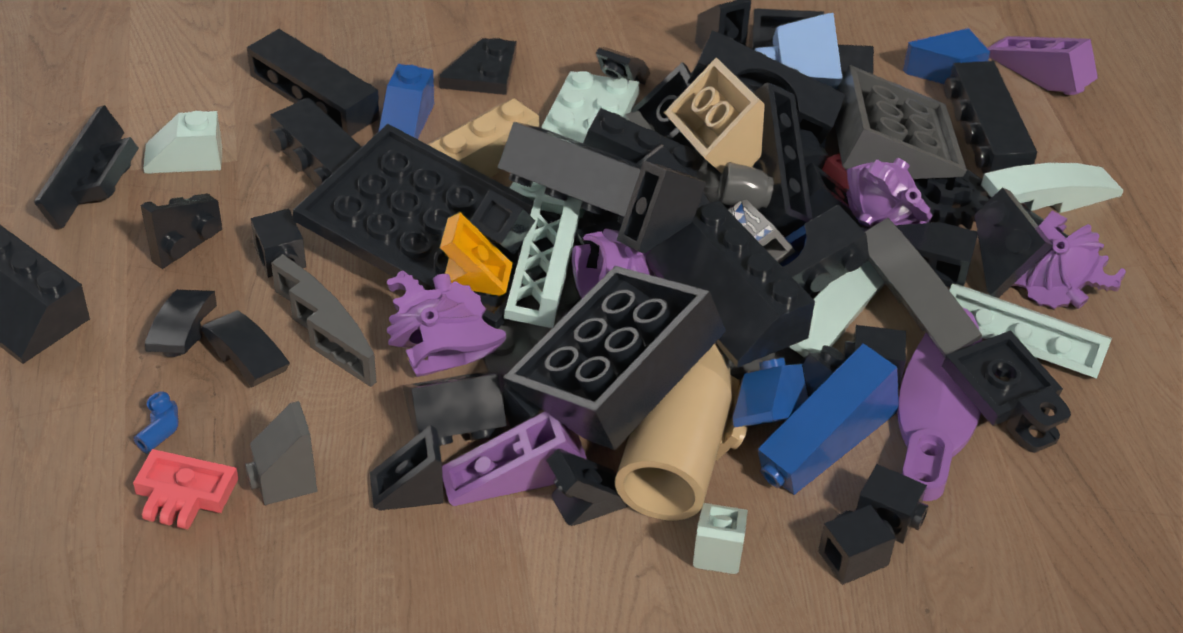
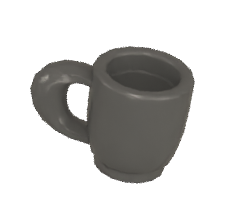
M727 162L721 175L717 200L723 205L730 207L735 206L742 200H748L756 209L761 207L767 208L773 191V177H768L765 172L753 167Z

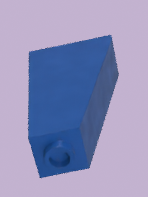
M863 343L758 448L761 465L760 472L763 477L774 487L780 488L783 486L795 495L893 417L899 407L897 367Z

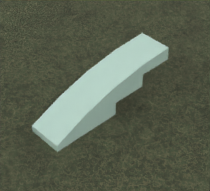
M1042 163L1011 167L984 173L981 184L991 197L1003 187L1010 190L1020 204L1024 203L1031 211L1052 205L1059 213L1122 196L1124 191L1102 167L1079 163Z
M869 260L863 263L857 270L848 272L829 283L816 296L809 338L789 346L805 358L809 353H819L824 345L832 347L842 337L848 326L885 284Z

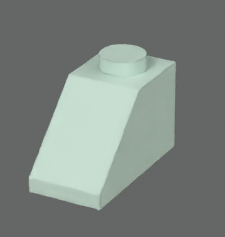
M217 111L178 113L146 143L144 173L221 170L222 140Z

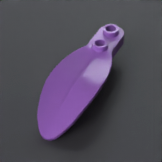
M963 308L965 312L968 314V316L971 318V320L974 322L976 327L979 329L977 321L974 318L973 314L969 312L967 309ZM925 333L915 350L903 376L898 397L899 407L897 416L900 432L907 446L902 475L926 484L927 488L923 501H933L940 498L944 493L951 459L971 439L981 412L943 369L942 364L945 358L927 333ZM981 338L980 340L976 341L975 343H973L972 345L981 342V341H982V338Z

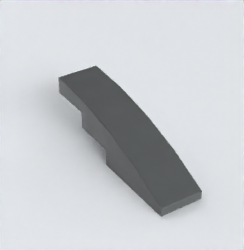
M889 218L884 219L865 232L867 234L869 262L899 304L902 303L922 332L926 331L944 358L950 353L969 347L982 338V333L956 298Z
M284 254L274 260L271 264L275 292L290 301L292 319L308 329L310 348L368 386L372 387L377 383L374 352L358 324L339 300L314 276Z

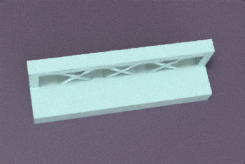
M541 195L535 196L530 216L536 221L523 241L505 309V319L548 328L554 327L580 219L582 200L569 196L567 201ZM545 210L562 214L561 219L548 224L540 215V212ZM547 237L554 244V247L541 252L533 242ZM540 265L547 273V276L534 282L525 271ZM533 295L540 304L539 311L516 306L517 301Z
M959 284L951 285L949 291L963 308L973 314L982 333V338L989 339L1011 330L1033 356L1094 378L1098 377L1112 341L1111 337Z

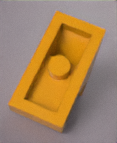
M461 212L449 217L440 248L449 257L445 274L450 275L451 283L456 281L461 285H470L472 291L498 296L505 294L513 263Z

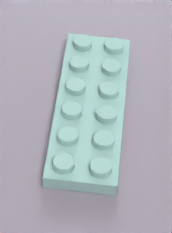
M570 71L542 128L583 143L588 129L600 108L619 114L623 118H625V114L631 112L639 94V82L627 80L623 77L621 79L592 75L586 71ZM513 182L510 187L512 190L533 201L536 195L551 197L544 194L546 186L533 182L531 187ZM581 209L580 218L583 217L585 209Z

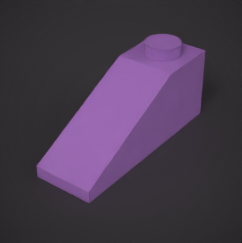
M1006 36L987 48L990 51V58L1049 91H1063L1065 95H1074L1083 92L1085 86L1098 79L1091 39Z
M547 412L533 417L442 466L443 482L449 503L457 506L554 484L553 479L556 476L546 460L558 448L587 459L579 435Z

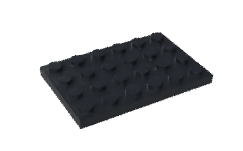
M387 124L293 209V221L393 277H396L400 271H405L408 275H413V279L418 280L419 285H423L424 290L435 289L433 278L437 275L445 274L449 257L440 248L449 217L461 212L470 221L489 190L521 207L529 215H531L534 201L396 127ZM545 210L540 212V215L548 224L561 219L562 216ZM578 224L577 230L581 229L582 226ZM547 237L533 242L541 252L554 247V244ZM490 241L513 263L505 294L498 296L473 291L481 296V303L486 308L482 315L483 321L496 329L507 320L504 318L505 309L523 242L515 255ZM540 265L525 271L534 282L547 275ZM526 297L518 300L516 306H519Z

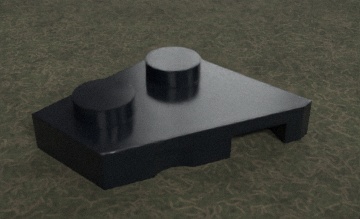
M501 38L480 39L440 73L439 89L507 95L517 53V41Z
M1003 187L975 214L987 292L991 296L999 298L1054 245L1013 193Z
M208 193L193 195L188 199L183 197L171 198L168 205L157 206L151 201L140 205L151 261L161 269L180 259L223 229L219 202Z

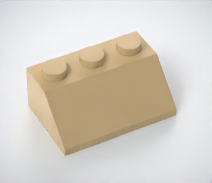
M716 57L664 113L698 152L720 173L723 172L727 162L753 167L754 163L761 157L765 104Z
M513 98L427 144L491 178L503 171L497 167L513 122L539 127V115Z

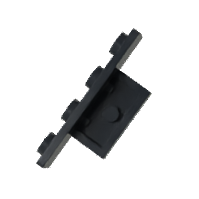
M105 105L96 108L34 201L38 209L56 230L65 227L79 204L94 200L101 202L112 196L116 190V184L121 176L131 167L130 162L139 149L131 137L121 139L124 135V130Z

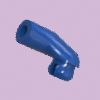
M163 391L157 392L148 398L147 407L151 410V424L134 436L135 444L146 454L174 434L178 428V406L175 401L170 400L169 394Z

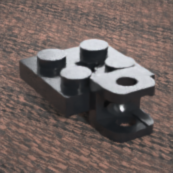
M1011 330L945 356L942 364L943 369L992 426L1009 420L1006 426L1007 430L1025 449L1033 453L1057 444L1060 433L1056 426L1067 423L1071 416L1069 407L1060 397L1063 388ZM994 374L999 377L1006 376L1007 378H1009V381H1002L995 377ZM1052 410L1055 415L1049 416L1048 414ZM1035 429L1043 434V438L1034 437L1029 430Z

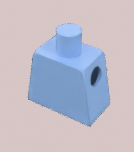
M833 13L781 25L776 28L772 47L755 48V51L761 52L769 58L794 68L821 83L827 84L833 89L837 90L842 80Z

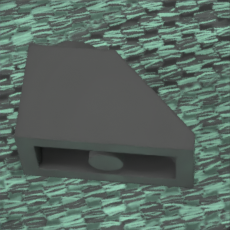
M300 401L292 402L250 443L253 462L245 463L246 473L251 490L260 489L264 505L317 492L310 431Z

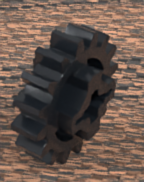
M967 170L963 177L913 179L917 189L921 192V198L930 208L932 214L931 219L927 223L941 222L957 227L962 225L967 229H971L973 221L976 222L975 214L990 200L987 197L988 192L981 187L982 179H971L970 170Z

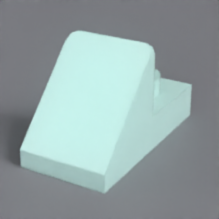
M708 503L703 504L697 528L693 559L694 567L730 574H737L739 572L748 510Z

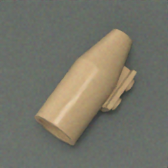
M716 343L629 435L616 475L615 487L621 499L628 506L643 515L668 521L683 520L696 515L703 507L715 460L718 461L730 448L733 450L737 449L746 435V426L734 428L733 415L743 378L738 380L730 375V359Z

